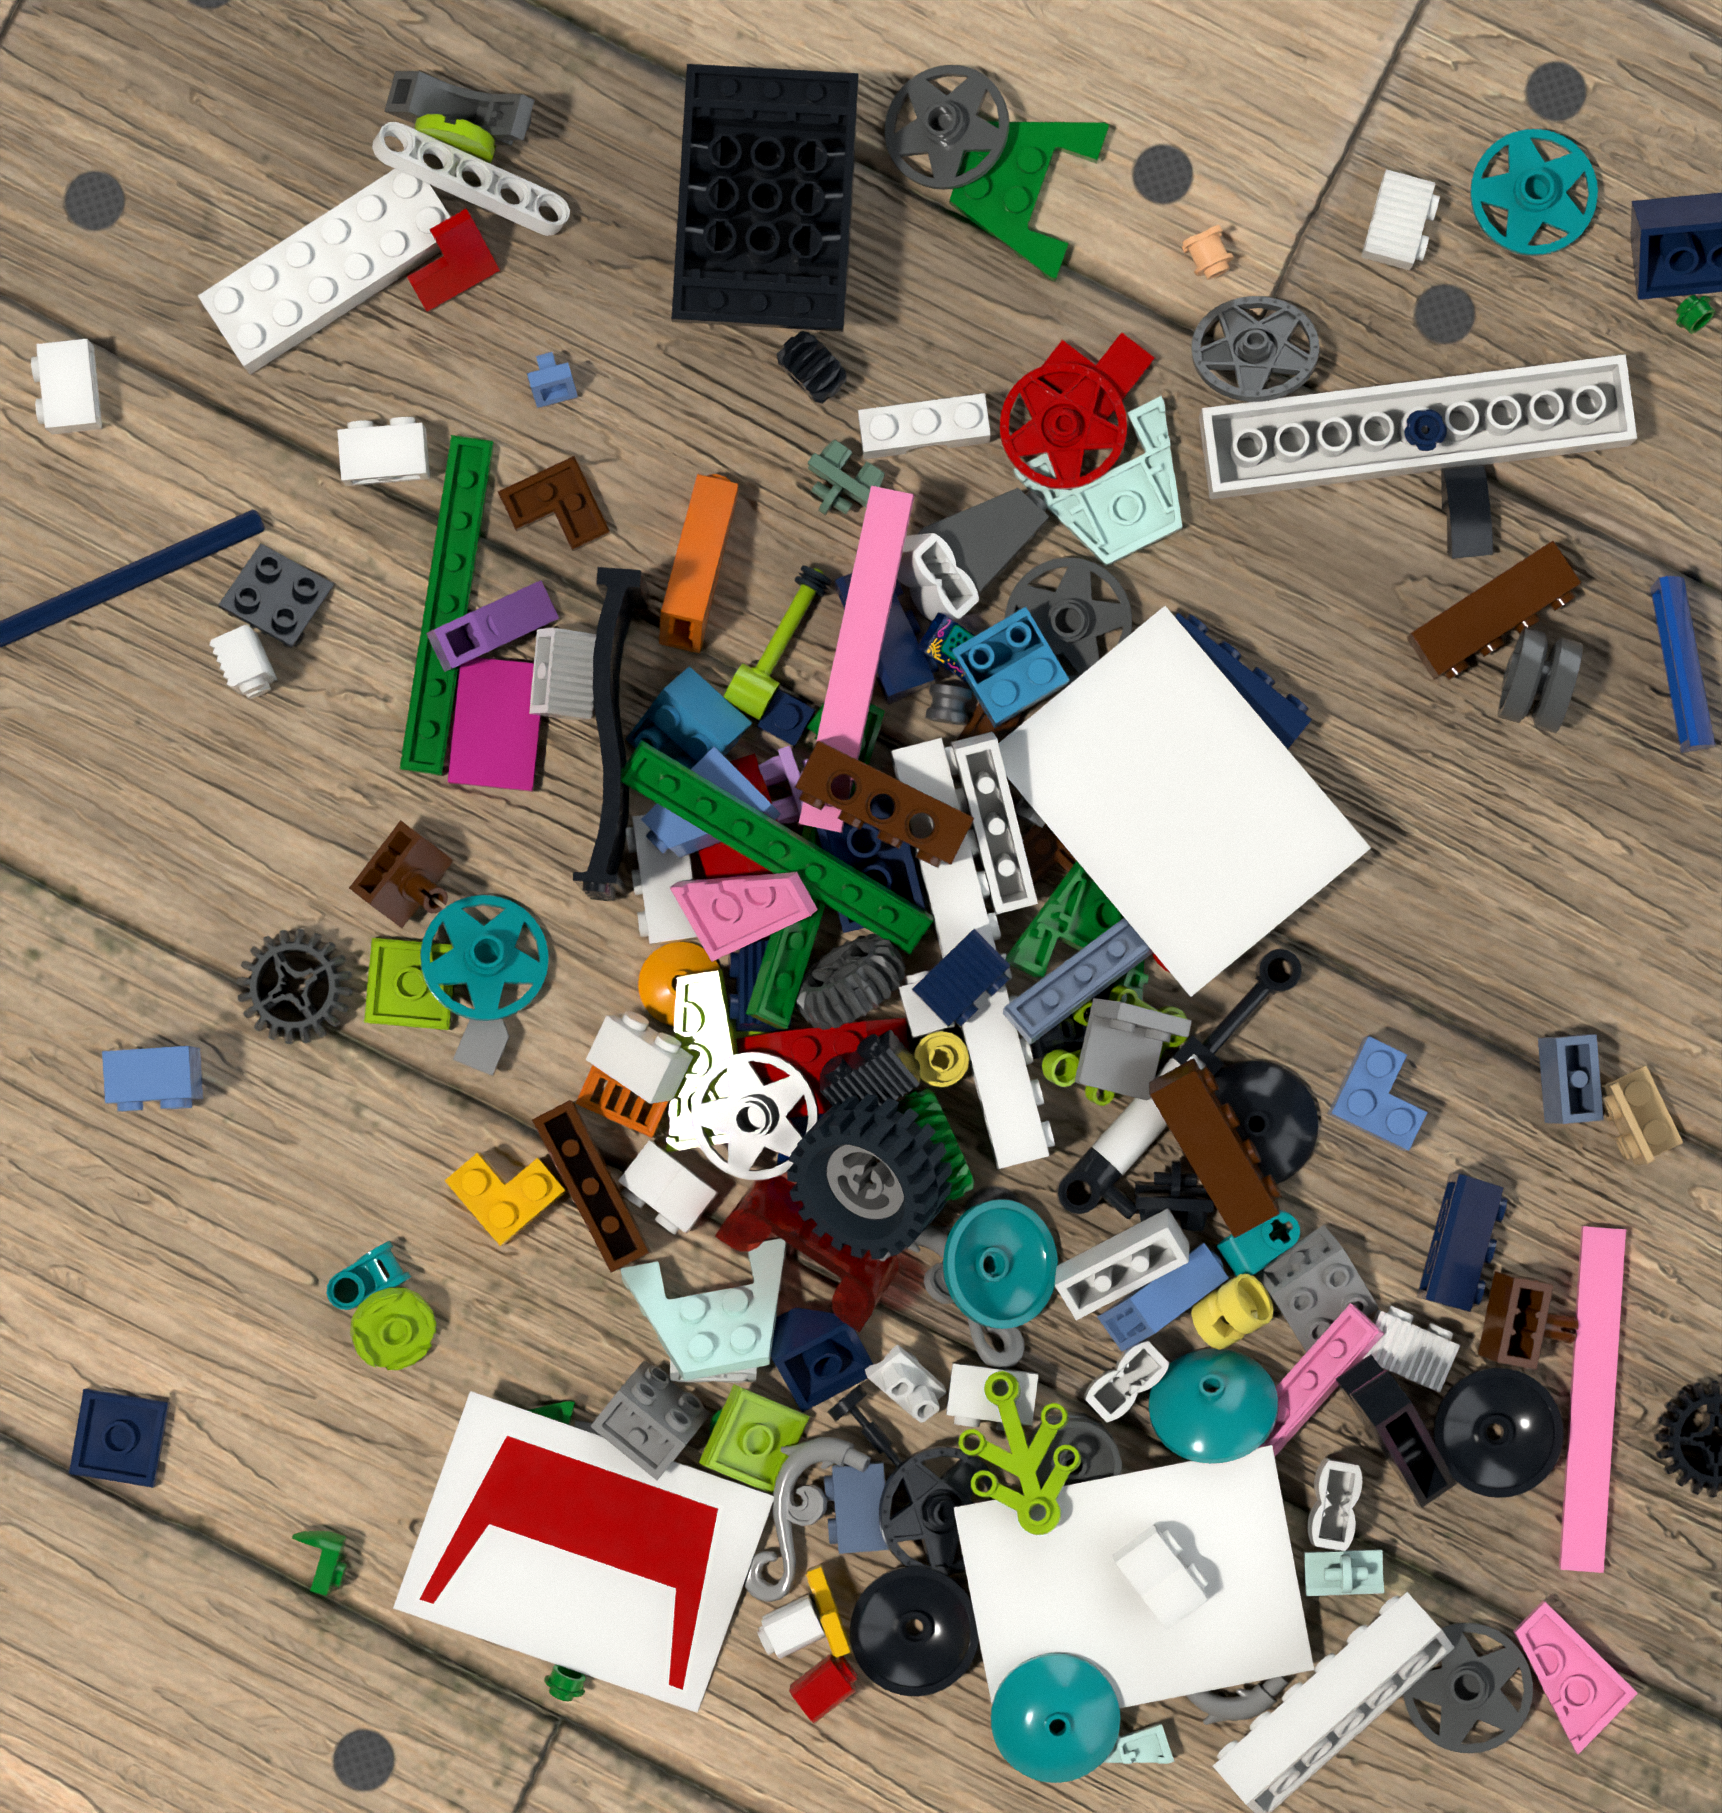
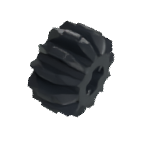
M800 331L794 337L791 336L783 344L784 347L777 353L778 364L783 368V371L815 402L823 404L828 398H832L841 390L840 387L847 381L846 370L841 366V363L809 332Z

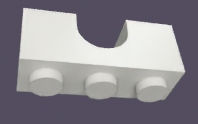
M985 393L858 410L864 460L906 454L908 450L925 446L946 445L947 448L990 443L991 435Z

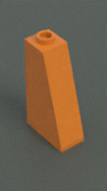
M697 474L661 609L659 644L699 654L701 652L737 503L739 484L731 482L725 476Z

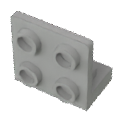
M1093 998L1076 1072V1083L1142 1100H1149V1082L1155 1079L1163 1042L1169 1043L1171 1035L1188 1037L1192 1021L1123 1002Z
M1325 1225L1297 1242L1292 1248L1271 1260L1267 1266L1255 1273L1256 1278L1268 1291L1269 1296L1278 1306L1306 1352L1350 1303L1355 1305L1366 1316L1378 1308L1377 1303L1344 1248Z
M643 1361L590 1427L655 1480H658L705 1422L710 1413L703 1407L702 1402L696 1396L684 1392L671 1382L664 1370L650 1365L647 1361Z

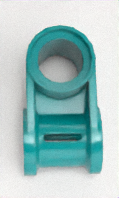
M1279 1210V1215L1236 1238L1232 1234L1219 1242L1216 1247L1235 1276L1245 1273L1252 1276L1267 1266L1271 1260L1297 1243L1300 1236L1298 1221L1290 1213ZM1276 1219L1282 1224L1289 1221L1291 1225L1286 1229L1288 1237L1283 1241L1277 1236L1269 1237V1234L1273 1231L1271 1223Z
M387 1241L357 1259V1262L338 1272L329 1280L326 1294L333 1306L342 1310L358 1308L359 1304L372 1293L389 1287L396 1288L411 1278L409 1272H403L391 1252L393 1247L391 1241ZM379 1260L382 1261V1263H383V1265L385 1266L387 1272L389 1273V1275H390L389 1278L386 1276L385 1272L383 1271L382 1267L380 1266ZM345 1278L354 1280L359 1288L357 1298L350 1303L341 1302L335 1293L337 1284Z

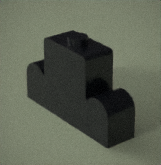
M1371 1354L1335 1378L1356 1416L1384 1452L1387 1461L1421 1508L1457 1484L1449 1474L1451 1473L1412 1402L1386 1369L1383 1371Z

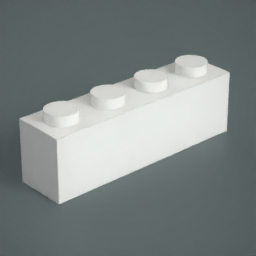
M993 732L951 742L961 785L968 805V813L974 817L971 825L972 829H974L979 848L982 870H984L988 882L992 908L996 914L1038 904L996 736Z

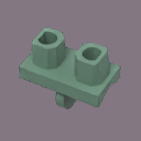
M835 439L823 449L820 455L814 452L807 463L809 465L808 470L833 486L830 489L817 481L811 492L823 499L818 511L824 515H827L833 506L845 515L849 512L853 504L840 496L842 492L867 508L871 486L881 487L885 477L883 471L867 461L855 479L841 471L852 456V451Z

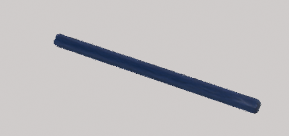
M252 509L1 620L0 648L263 532L265 527L260 514Z

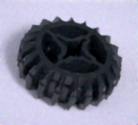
M1710 1380L1707 1394H1705L1701 1383L1696 1382L1692 1384L1693 1398L1682 1389L1677 1391V1397L1682 1403L1680 1407L1670 1401L1665 1403L1664 1407L1673 1413L1671 1420L1661 1416L1657 1418L1656 1422L1662 1426H1667L1668 1430L1667 1434H1654V1440L1667 1442L1668 1447L1658 1450L1656 1455L1660 1459L1672 1458V1461L1663 1468L1666 1474H1672L1679 1469L1681 1470L1675 1481L1678 1486L1683 1487L1692 1478L1691 1493L1698 1495L1706 1483L1707 1495L1709 1497H1717L1719 1484L1722 1486V1472L1719 1473V1466L1722 1465V1441L1715 1443L1713 1450L1710 1451L1711 1445L1693 1439L1694 1437H1704V1435L1712 1434L1713 1427H1717L1715 1433L1722 1434V1414H1720L1722 1394H1720L1718 1381ZM1707 1404V1412L1703 1413L1701 1425L1695 1430L1681 1431L1687 1417L1697 1408ZM1680 1445L1697 1446L1700 1449L1703 1463H1706V1474L1698 1472L1687 1462Z

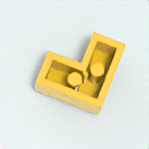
M476 1153L444 1180L499 1246H504L568 1191L543 1159L539 1157L506 1183L481 1153Z

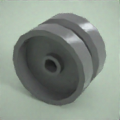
M1524 627L1518 637L1514 651L1511 653L1504 673L1497 715L1499 718L1520 723L1527 716L1532 702L1535 700L1532 714L1535 728L1556 734L1564 720L1574 691L1582 659L1583 644L1561 637L1555 642L1547 661H1545L1548 648L1545 632Z
M1067 1411L1069 1416L1067 1425L1063 1429L1058 1430L1036 1472L1042 1489L1056 1466L1053 1460L1054 1452L1062 1445L1075 1447L1081 1455V1464L1070 1473L1064 1486L1121 1475L1122 1461L1112 1435L1100 1421L1085 1413ZM1062 1413L1047 1417L1049 1424L1056 1425L1060 1423ZM1042 1422L1033 1429L1027 1440L1028 1447H1030ZM1064 1451L1060 1455L1062 1466H1066V1462L1069 1459L1075 1458L1072 1451Z

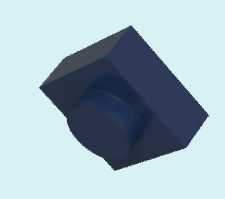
M778 689L757 727L795 748L814 715L815 709Z

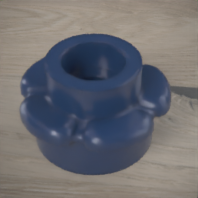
M1427 409L1426 411L1417 410L1411 413L1406 421L1408 426L1404 430L1407 442L1410 445H1416L1420 451L1435 449L1436 444L1442 443L1447 434V428L1443 424L1442 416L1432 409ZM1427 426L1429 433H1422L1421 428Z

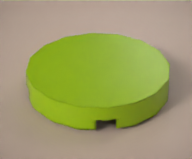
M426 114L416 119L415 130L483 161L492 162L496 146H494L495 140L483 128L463 119H456L455 125L445 123L446 116L441 114Z
M389 1287L372 1293L359 1304L351 1319L350 1336L357 1354L368 1365L375 1368L376 1366L386 1367L387 1370H400L414 1365L427 1354L432 1346L431 1340L434 1333L436 1334L437 1324L430 1305L419 1293L407 1288Z

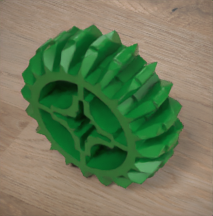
M929 1089L919 1092L915 1091L898 1101L897 1111L904 1114L911 1108L919 1114L914 1122L921 1128L929 1123L935 1131L930 1140L933 1144L942 1142L947 1151L940 1159V1162L951 1163L952 1174L946 1179L947 1182L952 1183L951 1192L945 1198V1201L951 1199L954 1201L964 1196V1193L972 1190L974 1179L934 1092Z

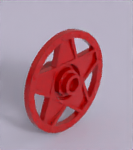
M1052 363L1027 373L1010 390L1003 404L1000 416V438L1004 451L1012 465L1030 481L1040 486L1058 490L1080 488L1104 476L1118 460L1127 434L1125 408L1112 384L1096 371L1073 363ZM1056 373L1080 375L1061 394L1038 380L1041 377ZM1100 388L1106 393L1114 406L1118 426L1093 414ZM1020 394L1032 419L1010 435V413L1016 398ZM1084 450H1112L1111 454L1098 468L1080 477ZM1047 454L1056 479L1035 472L1020 457Z

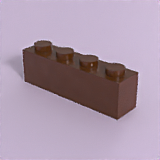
M1551 541L1411 632L1406 638L1434 680L1443 674L1450 680L1470 667L1466 659L1480 651L1482 656L1485 657L1505 644L1501 636L1513 628L1520 634L1524 627L1530 628L1539 622L1540 618L1536 614L1549 605L1556 611L1576 598L1572 590L1580 585L1581 582L1555 542Z
M1193 1058L1149 1082V1094L1233 1237L1236 1238L1279 1215L1277 1199L1281 1198L1282 1194L1271 1174L1264 1177L1258 1168L1257 1163L1261 1161V1158L1249 1138L1243 1141L1235 1129L1240 1126V1123L1230 1104L1221 1105L1214 1092L1219 1090V1087L1208 1067L1200 1069Z
M569 1100L532 1119L610 1272H615L651 1253L574 1101Z

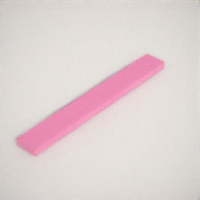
M871 486L816 740V742H823L857 760L915 497L913 494ZM844 774L836 776L831 783L832 794L839 800L849 799L853 779ZM803 802L799 824L840 833L843 832L844 822L838 819L840 810L825 803L821 811Z
M1581 1226L1575 1317L1578 1320V1330L1574 1329L1577 1337L1573 1344L1559 1556L1560 1570L1604 1573L1626 1229Z

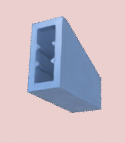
M715 747L691 769L770 818L776 820L781 815ZM656 804L641 819L651 829L645 836L663 854L670 849L680 858L721 842L659 804Z
M1203 1243L1189 1251L1188 1263L1134 1290L1097 1318L1122 1352L1158 1332L1229 1279V1277L1223 1270L1220 1258Z

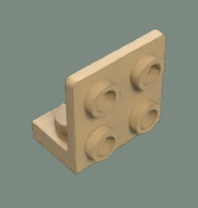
M1647 1066L1638 1068L1601 1086L1603 1116L1607 1122L1614 1121L1620 1133L1619 1136L1615 1137V1141L1626 1161L1632 1159L1634 1165L1649 1164L1655 1161V1156L1683 1143Z

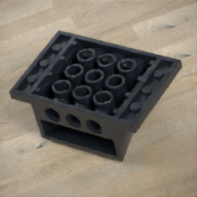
M687 64L672 322L844 332L854 188L859 73Z

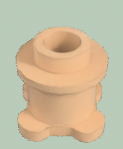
M1220 225L1213 226L1182 242L1183 252H1190L1197 267L1194 271L1195 275H1205L1207 280L1216 278L1229 271L1228 263L1234 259L1232 253H1227L1220 238L1223 231Z

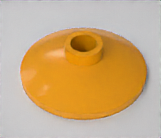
M673 942L663 945L649 955L640 970L638 989L641 1001L654 1018L664 1024L674 1026L676 991L672 987L673 979L679 975L719 970L720 967L716 960H710L704 948L696 944Z

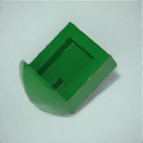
M304 1531L293 1534L292 1539L322 1549L310 1591L327 1596L332 1592L333 1587L340 1588L347 1568V1563L340 1562L345 1548L346 1536L330 1531Z

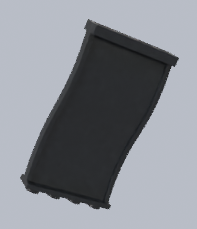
M598 567L596 585L604 603L598 621L593 653V698L603 764V803L598 835L588 869L585 872H573V881L591 900L615 901L616 894L626 895V885L617 874L625 849L626 828H628L630 792V787L621 782V771L627 763L620 715V672L624 645L635 609L648 608L649 589L641 570Z

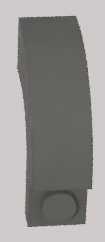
M395 71L384 112L414 124L417 118L426 114H441L446 116L445 123L454 125L456 119H463L490 133L495 140L494 144L512 146L514 140H524L526 131L531 124V112L535 100L523 94H490L465 89L420 71Z

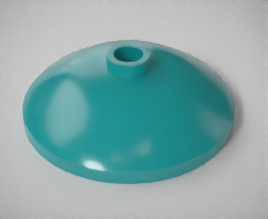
M1012 1200L985 1201L968 1209L952 1227L943 1255L944 1278L949 1294L956 1306L975 1323L994 1329H1008L1021 1326L1035 1318L1043 1310L1055 1287L1058 1257L1053 1237L1044 1221L1027 1206ZM985 1258L988 1261V1269L986 1272L983 1268V1261Z
M1201 1349L1187 1353L1171 1362L1162 1379L1152 1387L1149 1396L1150 1421L1160 1441L1177 1455L1200 1463L1216 1464L1230 1462L1250 1454L1269 1437L1278 1416L1277 1390L1268 1372L1249 1356L1228 1349ZM1208 1388H1218L1213 1393L1205 1391Z
M1053 1653L1039 1655L1016 1666L999 1685L991 1707L992 1733L1004 1759L1021 1774L1042 1782L1062 1783L1073 1781L1094 1771L1111 1753L1120 1729L1119 1703L1108 1679L1091 1663L1068 1654ZM1055 1719H1061L1065 1722L1064 1729L1059 1732L1052 1731L1049 1725Z

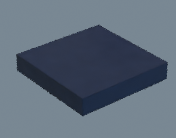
M87 1388L83 1389L69 1474L154 1488L156 1486L170 1402Z

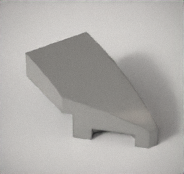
M470 1019L453 1060L494 1076L510 1038L505 1021L503 1019L494 1021Z

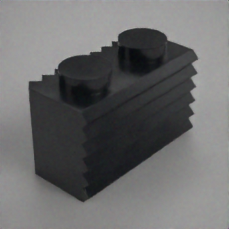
M890 1029L880 1036L876 1034L867 1036L859 1043L856 1051L844 1058L842 1056L833 1057L824 1065L822 1072H820V1092L832 1106L837 1102L842 1104L847 1097L857 1095L859 1102H861L867 1094L878 1095V1104L882 1106L888 1098L896 1101L899 1096L903 1097L906 1092H910L920 1084V1064L918 1060L914 1058L908 1048L904 1047L903 1042H900Z

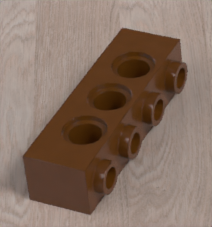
M820 741L816 742L794 787L802 791L799 800L821 811L826 803L841 811L838 816L839 820L861 830L864 823L880 830L876 838L898 849L905 842L919 849L915 856L916 858L936 868H939L942 861L950 865L952 864L974 820V817ZM841 774L848 775L855 783V792L847 800H839L831 792L833 779ZM878 794H886L894 802L893 813L890 817L883 820L874 817L870 811V802ZM918 813L928 815L933 823L932 832L923 839L914 837L909 830L910 819Z

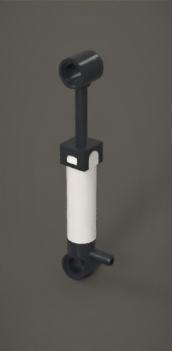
M1276 949L1261 957L1256 966L1255 980L1257 983L1203 1043L1193 1035L1190 1036L1155 1075V1079L1193 1058L1200 1069L1208 1067L1214 1076L1224 1065L1215 1054L1269 994L1275 995L1276 993L1288 991L1298 983L1301 978L1302 968L1296 955L1288 950ZM1272 960H1282L1289 966L1290 974L1284 983H1276L1268 976L1267 969ZM1151 1097L1149 1100L1135 1098L1069 1172L1061 1178L1057 1185L1056 1196L1058 1203L1064 1210L1074 1214L1087 1213L1095 1208L1097 1203L1104 1198L1126 1219H1130L1138 1211L1135 1203L1121 1192L1115 1184L1168 1126ZM1076 1180L1085 1182L1090 1189V1197L1082 1205L1071 1203L1066 1194L1069 1184Z

